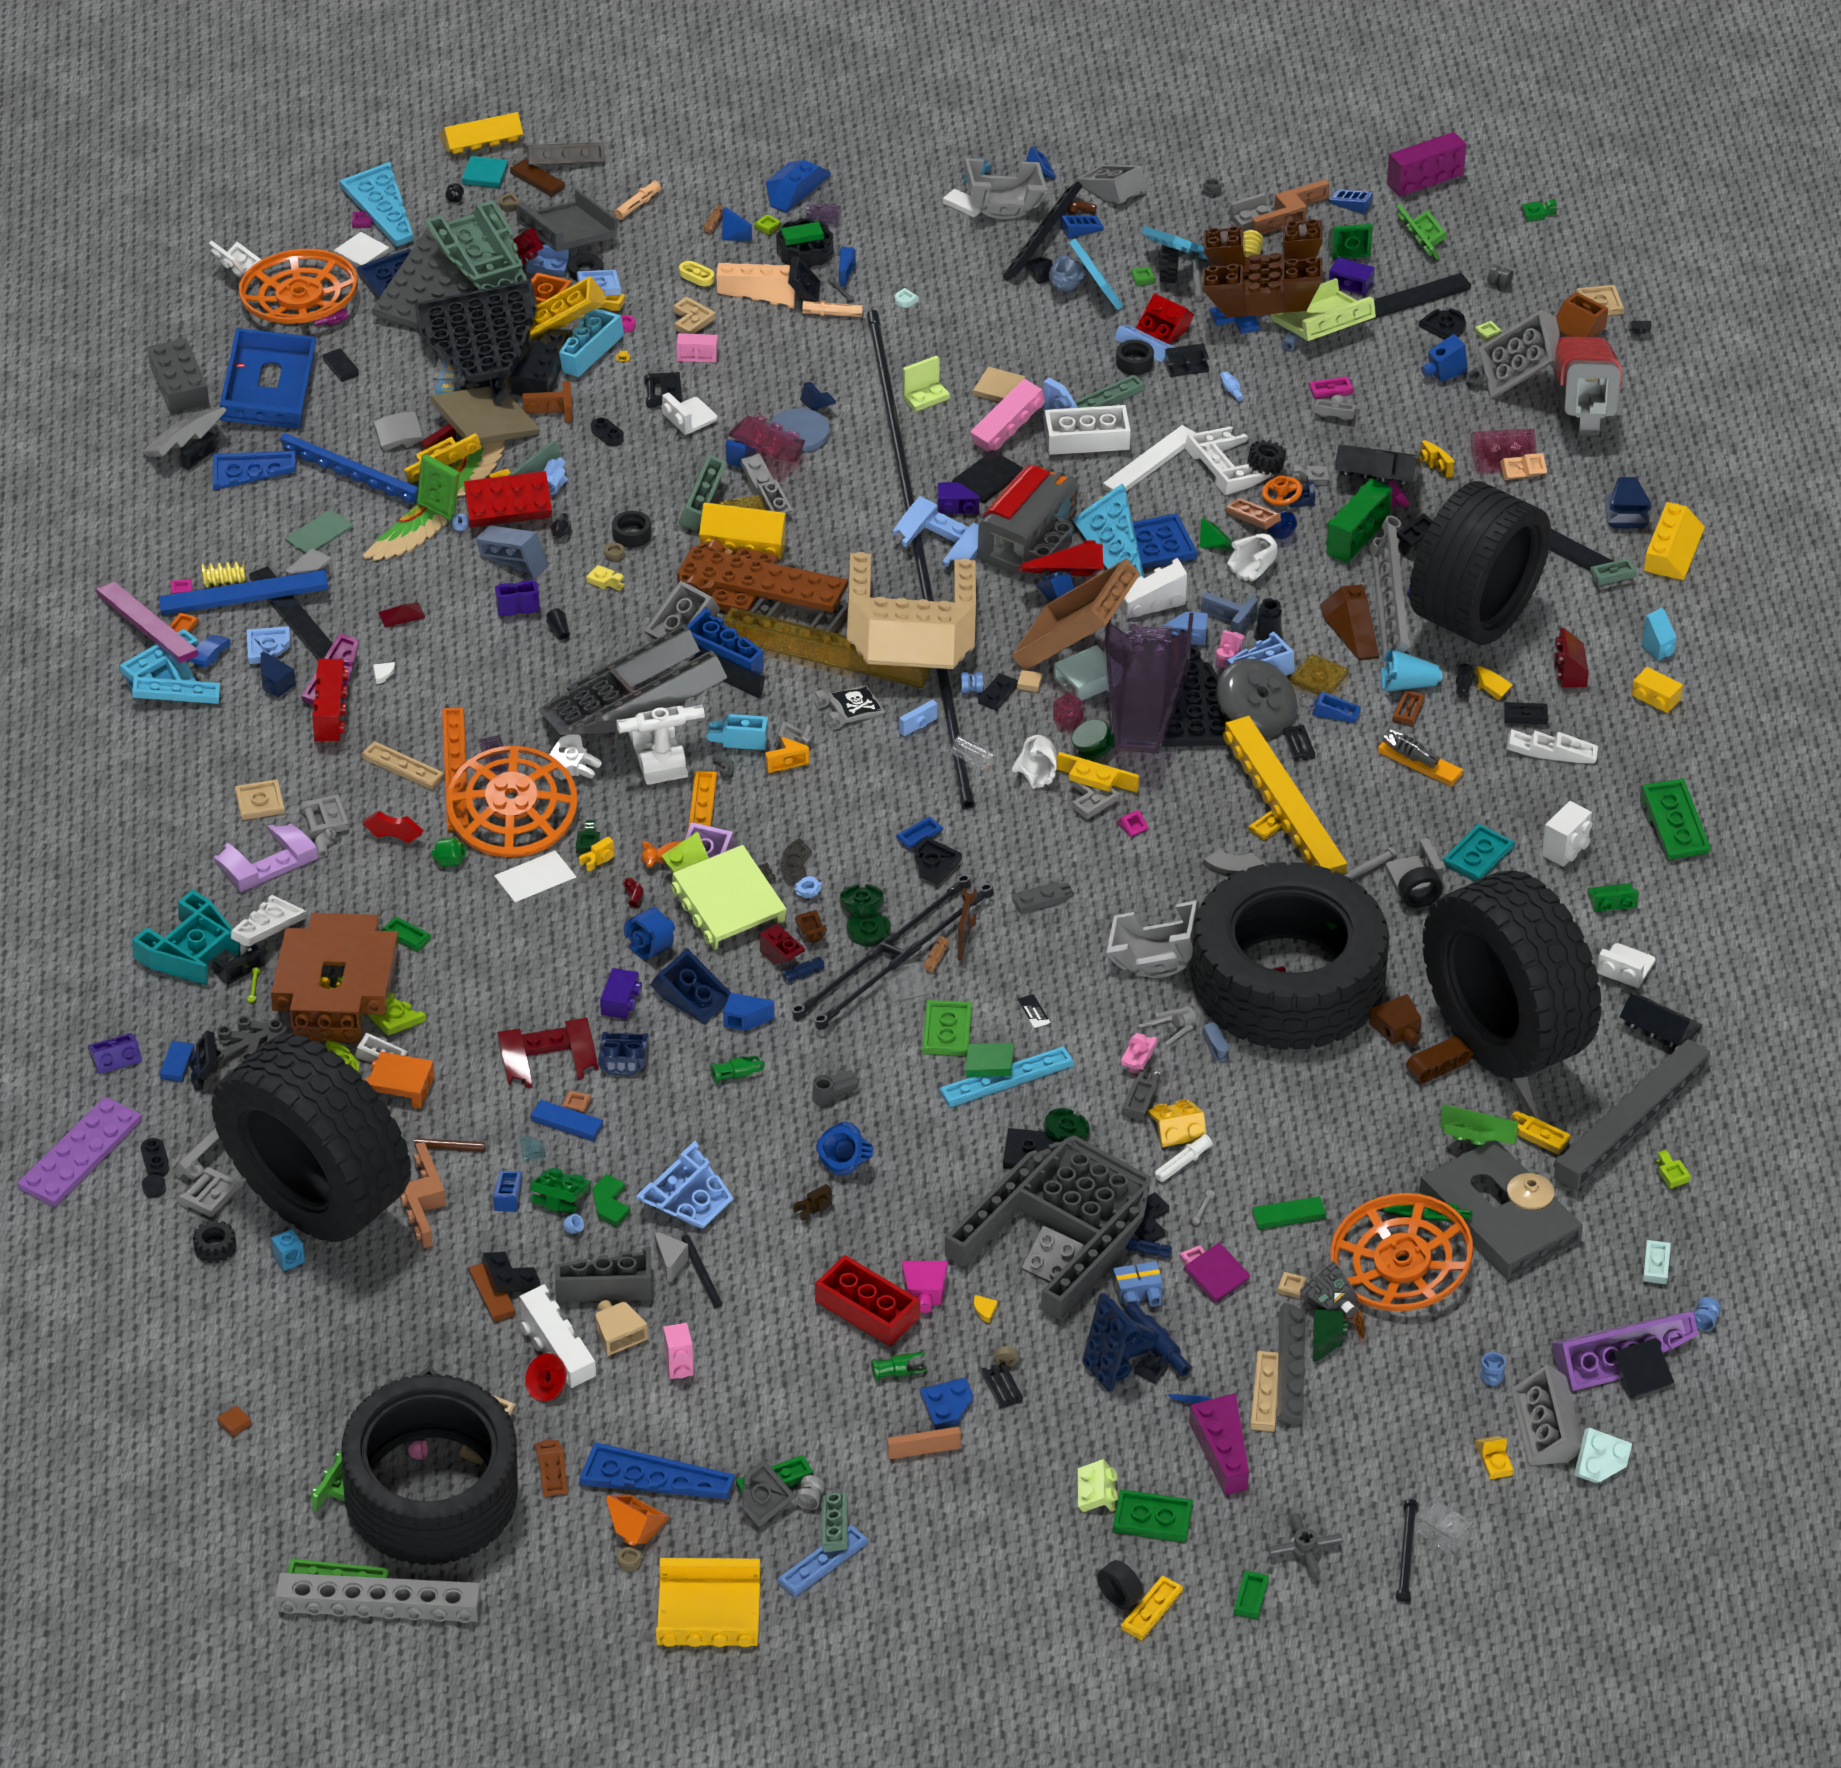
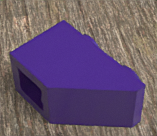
M958 482L938 483V512L941 514L979 513V495Z

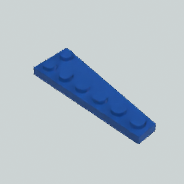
M595 1442L579 1477L580 1485L728 1499L735 1483V1474Z

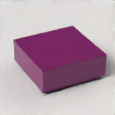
M353 212L352 228H372L371 217L367 216L366 212Z

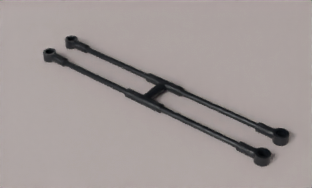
M966 874L960 875L957 878V882L943 896L897 932H893L866 953L863 959L816 996L810 997L803 1004L793 1006L791 1009L793 1018L795 1020L804 1019L806 1012L814 1007L818 1000L882 952L896 956V958L889 962L886 968L838 1006H834L825 1014H819L814 1018L817 1029H826L829 1026V1021L837 1016L840 1010L888 972L899 967L920 950L922 945L962 915L963 907L906 950L892 945L903 933L946 899L953 897L963 888H970L972 885L970 876ZM990 883L981 885L980 891L977 893V899L970 904V907L976 906L984 898L992 897L994 895L993 885Z

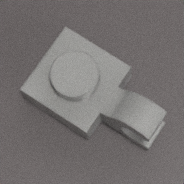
M1299 465L1293 466L1295 474H1292V477L1299 482L1314 481L1315 485H1328L1327 466H1306V470Z

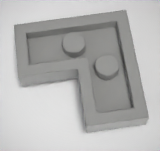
M1074 782V787L1084 795L1072 802V808L1085 819H1089L1119 800V793L1111 788L1110 792Z

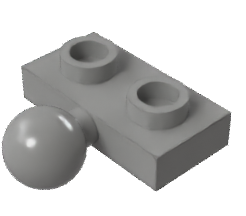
M1337 394L1332 396L1330 401L1317 399L1314 404L1313 413L1321 417L1336 416L1341 420H1350L1355 416L1357 405L1347 404L1345 398Z

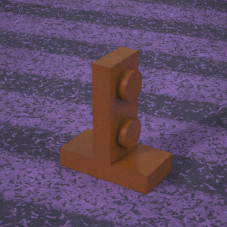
M562 381L563 392L523 393V410L526 414L564 412L565 422H573L571 382Z
M551 1439L535 1443L543 1497L568 1494L563 1446H560L559 1440Z

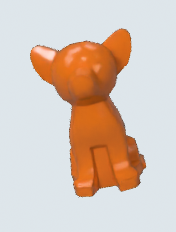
M644 841L642 842L644 850L640 860L648 868L653 867L656 862L666 864L662 859V855L683 841L670 842L658 849L654 848L651 843Z

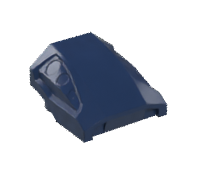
M603 1032L598 1066L610 1075L633 1076L644 1068L649 1033Z

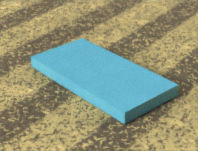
M1074 238L1069 242L1102 291L1115 308L1119 310L1123 307L1122 302L1092 259Z

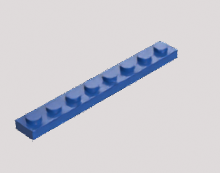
M285 432L280 437L284 451H295L296 455L307 462L313 461L324 469L330 468L339 475H347L355 482L361 481L372 489L378 488L383 490L389 496L395 495L400 497L406 503L412 502L417 504L418 487Z

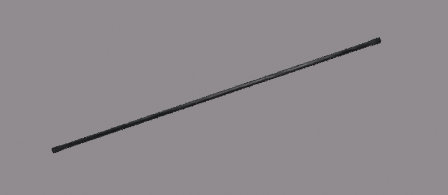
M870 310L867 313V319L871 329L907 512L914 503V497L880 328L879 313L876 310ZM920 532L912 540L922 597L925 600L934 601ZM936 668L960 788L961 804L964 809L973 808L975 803L973 792L970 788L948 670Z

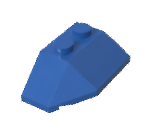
M806 160L788 162L766 181L770 207L787 213L829 177L831 172Z

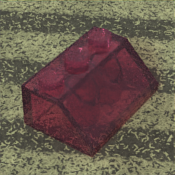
M756 414L755 417L747 415L729 432L728 436L773 458L794 463L797 462L805 440L799 437V433L790 429L787 432L783 430V425L776 422L770 424L766 422V417Z
M1535 429L1475 431L1470 434L1471 454L1476 473L1502 471L1500 461L1503 458L1536 454Z

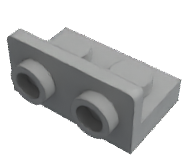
M1261 193L1232 202L1230 218L1238 227L1247 229L1252 227L1253 217L1273 211L1266 204L1267 195Z

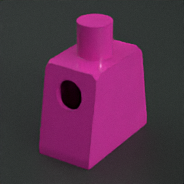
M902 1261L904 1289L920 1299L921 1313L930 1312L932 1305L942 1304L947 1282V1261Z

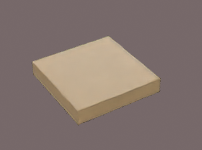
M1615 285L1576 289V292L1607 307L1608 316L1624 314V307Z
M988 367L975 386L973 396L1000 403L1025 379V376Z
M278 779L235 786L241 820L285 814Z

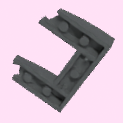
M761 597L750 611L751 616H757L760 619V624L763 627L772 622L787 605L817 615L802 635V641H809V639H822V641H825L835 634L847 620L848 604L839 601L835 611L828 612Z

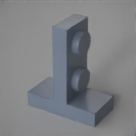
M1205 592L1202 596L1201 612L1230 622L1231 632L1242 634L1258 613V599L1251 596L1242 606Z

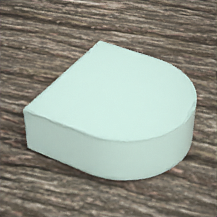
M906 288L895 294V304L899 307L907 308L919 302V297Z

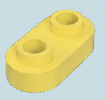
M685 261L679 265V275L699 286H710L715 281L714 271L693 261Z

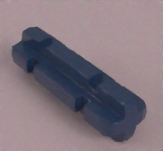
M821 957L811 959L812 962L808 960L793 966L792 970L791 968L783 970L782 977L786 983L795 981V978L800 979L814 973V970L817 972L824 969V961Z
M1131 1238L1126 1246L1127 1250H1138L1140 1253L1154 1256L1160 1255L1163 1258H1170L1172 1254L1171 1246L1164 1244L1160 1246L1159 1243L1145 1240L1138 1241L1135 1238Z

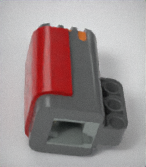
M1561 337L1556 348L1555 362L1551 364L1555 379L1552 380L1553 386L1565 412L1572 416V425L1577 436H1599L1600 419L1614 416L1618 409L1619 387H1621L1622 375L1620 362L1609 342L1604 338Z
M1036 463L1025 466L983 514V520L978 527V555L980 559L1024 576L1027 572H1017V567L1022 563L1069 548L1072 544L1073 533L1071 521L1077 513V480L1073 476L1065 477V474L1061 471L1055 473L1053 468L1047 467L1044 469L1042 464Z

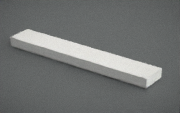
M1181 425L1103 483L1102 489L1111 492L1120 484H1123L1126 491H1128L1185 449L1187 435L1195 434L1196 432Z

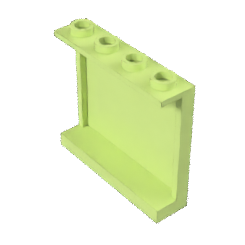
M1333 279L1320 284L1307 311L1270 314L1273 322L1310 341L1376 317L1373 298L1367 297L1357 301L1339 291L1338 279Z
M743 845L673 873L672 883L670 884L673 894L678 895L683 909L690 913L694 925L702 931L705 942L710 944L714 950L718 949V941L773 919L776 924H780L785 921L786 907Z

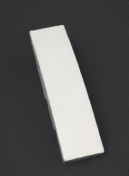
M1511 729L1508 734L1506 749L1541 759L1595 763L1598 746L1560 732L1555 737L1534 731L1532 736Z

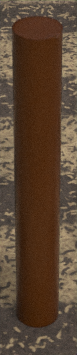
M415 1138V1144L425 1142L426 1147L432 1149L480 1152L485 1150V1142Z

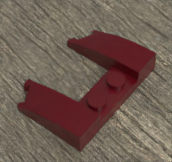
M587 1017L565 1021L564 1028L521 1034L520 1028L497 1032L498 1045L509 1085H511L512 1079L515 1078L526 1080L525 1088H532L526 1057L530 1055L570 1049L578 1080L584 1078L582 1071L590 1066H593L596 1071L599 1070Z

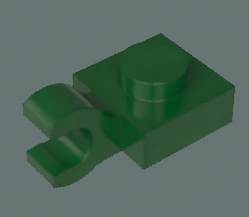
M586 820L585 831H578L575 846L576 853H588L591 851V846L600 841V832H595L596 828H594L595 820Z

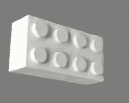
M1125 405L1045 410L1044 430L1049 455L1130 450V426Z

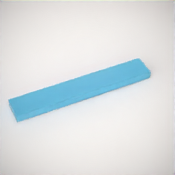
M1063 1046L1013 1063L1011 1076L970 1077L940 1087L939 1093L948 1107L951 1108L1074 1066V1061Z

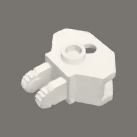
M578 734L560 737L549 754L561 762L571 776L575 775L578 777L583 775L592 779L595 773L585 765L589 764L599 768L602 764L598 758L587 753V749L583 748L581 736ZM559 768L553 771L555 778L560 780L566 779Z

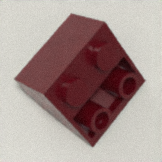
M1560 628L1559 637L1555 638V647L1558 651L1553 656L1554 665H1558L1556 667V679L1560 680L1561 688L1587 687L1589 671L1584 643L1565 628Z

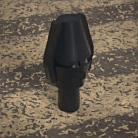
M562 513L551 525L553 536L561 538L571 529L572 526L571 521H568V514Z

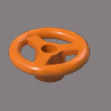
M1277 476L1264 485L1262 497L1271 505L1286 506L1300 498L1303 488L1301 483L1293 477ZM1269 489L1276 492V500L1269 497ZM1296 490V493L1292 497L1283 500L1284 496H1286L1288 492Z

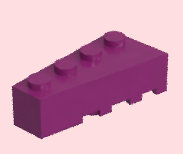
M1236 1393L1190 1405L1189 1424L1224 1495L1248 1489L1249 1468Z

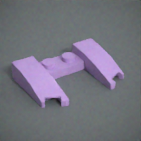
M292 824L276 827L269 825L267 826L268 831L282 846L283 851L251 864L237 849L227 843L223 847V852L220 855H215L213 858L237 890L243 892L318 859L316 845L300 829Z

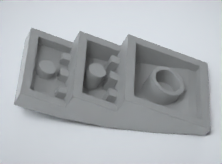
M224 407L209 408L183 419L159 435L142 452L147 457H161L170 448H182L188 440L201 439L225 413L226 409Z

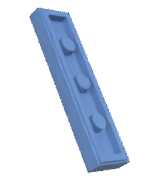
M848 1526V1550L823 1552L821 1546L777 1578L778 1584L795 1598L866 1546L868 1538L854 1526Z

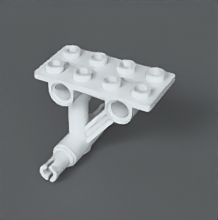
M702 704L683 708L680 705L669 708L661 707L652 711L637 713L632 718L616 720L618 733L628 732L647 785L688 777L682 745L678 746L674 726L684 725L688 720L705 718Z

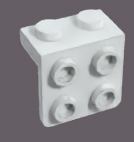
M212 240L209 242V245L212 247L211 252L217 258H221L219 262L227 269L231 267V271L239 278L244 276L248 269L261 260L238 242L228 252Z
M669 392L662 395L661 408L663 415L685 435L717 421V415L698 397H693L680 403Z
M1615 943L1610 951L1602 949L1600 952L1597 973L1639 988L1654 965L1655 957Z

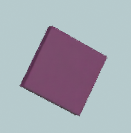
M1220 1242L1186 1264L1183 1269L1214 1303L1240 1287L1251 1277Z

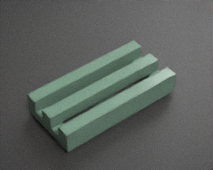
M1629 558L1590 567V574L1593 575L1594 580H1597V584L1600 586L1637 577V570Z

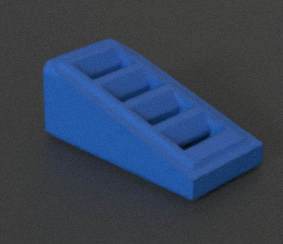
M1337 189L1329 199V203L1365 214L1372 204L1373 193Z
M1061 216L1060 227L1067 238L1104 230V226L1097 216Z
M842 246L840 249L839 283L842 287L846 285L856 265L855 248Z
M1321 691L1312 714L1319 717L1355 723L1361 707Z
M499 1171L493 1195L495 1211L517 1212L523 1172Z

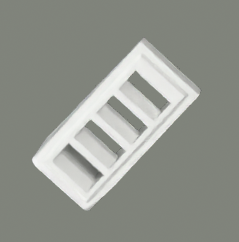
M366 1033L357 1047L355 1058L373 1063L380 1054L376 1050L406 1056L408 1051Z

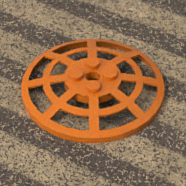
M295 249L268 256L248 269L241 278L239 296L245 309L260 319L281 324L306 323L325 318L345 307L356 293L358 279L355 268L340 255L318 249ZM316 259L327 261L328 263L322 270L299 268L298 260ZM290 261L291 269L275 274L272 277L262 272L273 265ZM337 265L345 270L351 279L339 283L337 278L329 272ZM300 274H313L317 276L313 278L309 276H300ZM291 275L293 276L292 278L286 279V280H284V281L281 282V283H278V282H277L278 280H280V279H282V278H285V277H288V276H291ZM255 277L264 282L259 289L258 296L246 294L248 285ZM326 278L334 286L323 289L321 282ZM352 285L349 294L337 303L336 301L340 296L341 289ZM270 286L276 289V296H265ZM335 292L330 302L322 300L324 295ZM247 301L259 302L261 307L268 313L265 314L254 309ZM266 302H277L280 307L273 310ZM314 306L322 307L318 310L307 313L306 310ZM287 310H298L299 314H284L283 312Z
M524 746L497 747L479 753L469 759L453 776L446 795L447 815L455 833L472 848L482 853L499 857L531 855L557 843L571 827L578 806L577 789L574 780L561 762L543 751ZM510 752L509 758L495 760L485 766L478 763L479 760L491 755ZM519 752L532 754L551 763L542 767L530 760L518 758ZM509 764L508 772L496 775L490 771L493 767ZM518 764L526 765L536 771L527 776L517 772ZM469 767L475 770L476 773L470 779L466 791L453 793L455 784L461 774ZM558 768L562 771L568 781L571 795L557 793V787L552 776L549 774L550 772ZM481 776L490 781L486 789L473 790L475 783ZM544 776L551 792L537 790L534 782ZM509 793H515L517 797L509 799L506 797V795ZM485 798L487 808L479 814L473 805L472 799ZM538 799L550 800L547 809L540 815L535 810ZM466 800L467 809L474 819L466 829L463 828L453 809V802ZM557 801L569 803L570 807L565 819L554 830L547 820L554 812ZM494 814L501 819H505V827L494 825L488 822L487 819ZM527 815L534 820L529 824L514 827V820L521 819ZM480 826L491 832L505 834V846L485 843L472 836V834ZM540 827L547 835V837L535 843L513 847L514 835L526 833Z
M1414 1193L1385 1195L1357 1207L1337 1228L1330 1249L1331 1262L1334 1261L1338 1267L1340 1249L1353 1253V1266L1356 1276L1347 1278L1352 1286L1362 1283L1370 1291L1384 1296L1381 1302H1377L1356 1292L1358 1296L1357 1301L1376 1309L1396 1312L1424 1308L1449 1296L1467 1276L1473 1259L1472 1236L1469 1227L1461 1215L1445 1202L1434 1197ZM1394 1205H1414L1411 1218H1394L1382 1222L1376 1211ZM1424 1207L1442 1213L1454 1225L1445 1232H1442L1435 1225L1421 1220ZM1368 1215L1374 1227L1363 1234L1357 1245L1343 1240L1351 1227ZM1396 1226H1409L1407 1233L1391 1235L1387 1230ZM1423 1228L1435 1235L1436 1238L1427 1243L1417 1235L1418 1229ZM1458 1232H1461L1466 1245V1261L1452 1262V1248L1449 1239ZM1376 1234L1380 1235L1382 1241L1375 1250L1364 1248L1372 1237ZM1443 1245L1445 1262L1432 1261L1431 1251ZM1402 1255L1409 1257L1405 1261L1397 1260ZM1361 1256L1373 1259L1376 1269L1363 1273L1360 1264ZM1428 1270H1442L1437 1278L1428 1285L1422 1278ZM1462 1270L1458 1278L1445 1290L1438 1294L1432 1290L1444 1280L1449 1271ZM1382 1277L1389 1281L1390 1284L1386 1291L1376 1287L1370 1280ZM1413 1282L1418 1290L1410 1292H1397L1400 1284ZM1422 1294L1427 1298L1410 1304H1391L1394 1298H1412Z

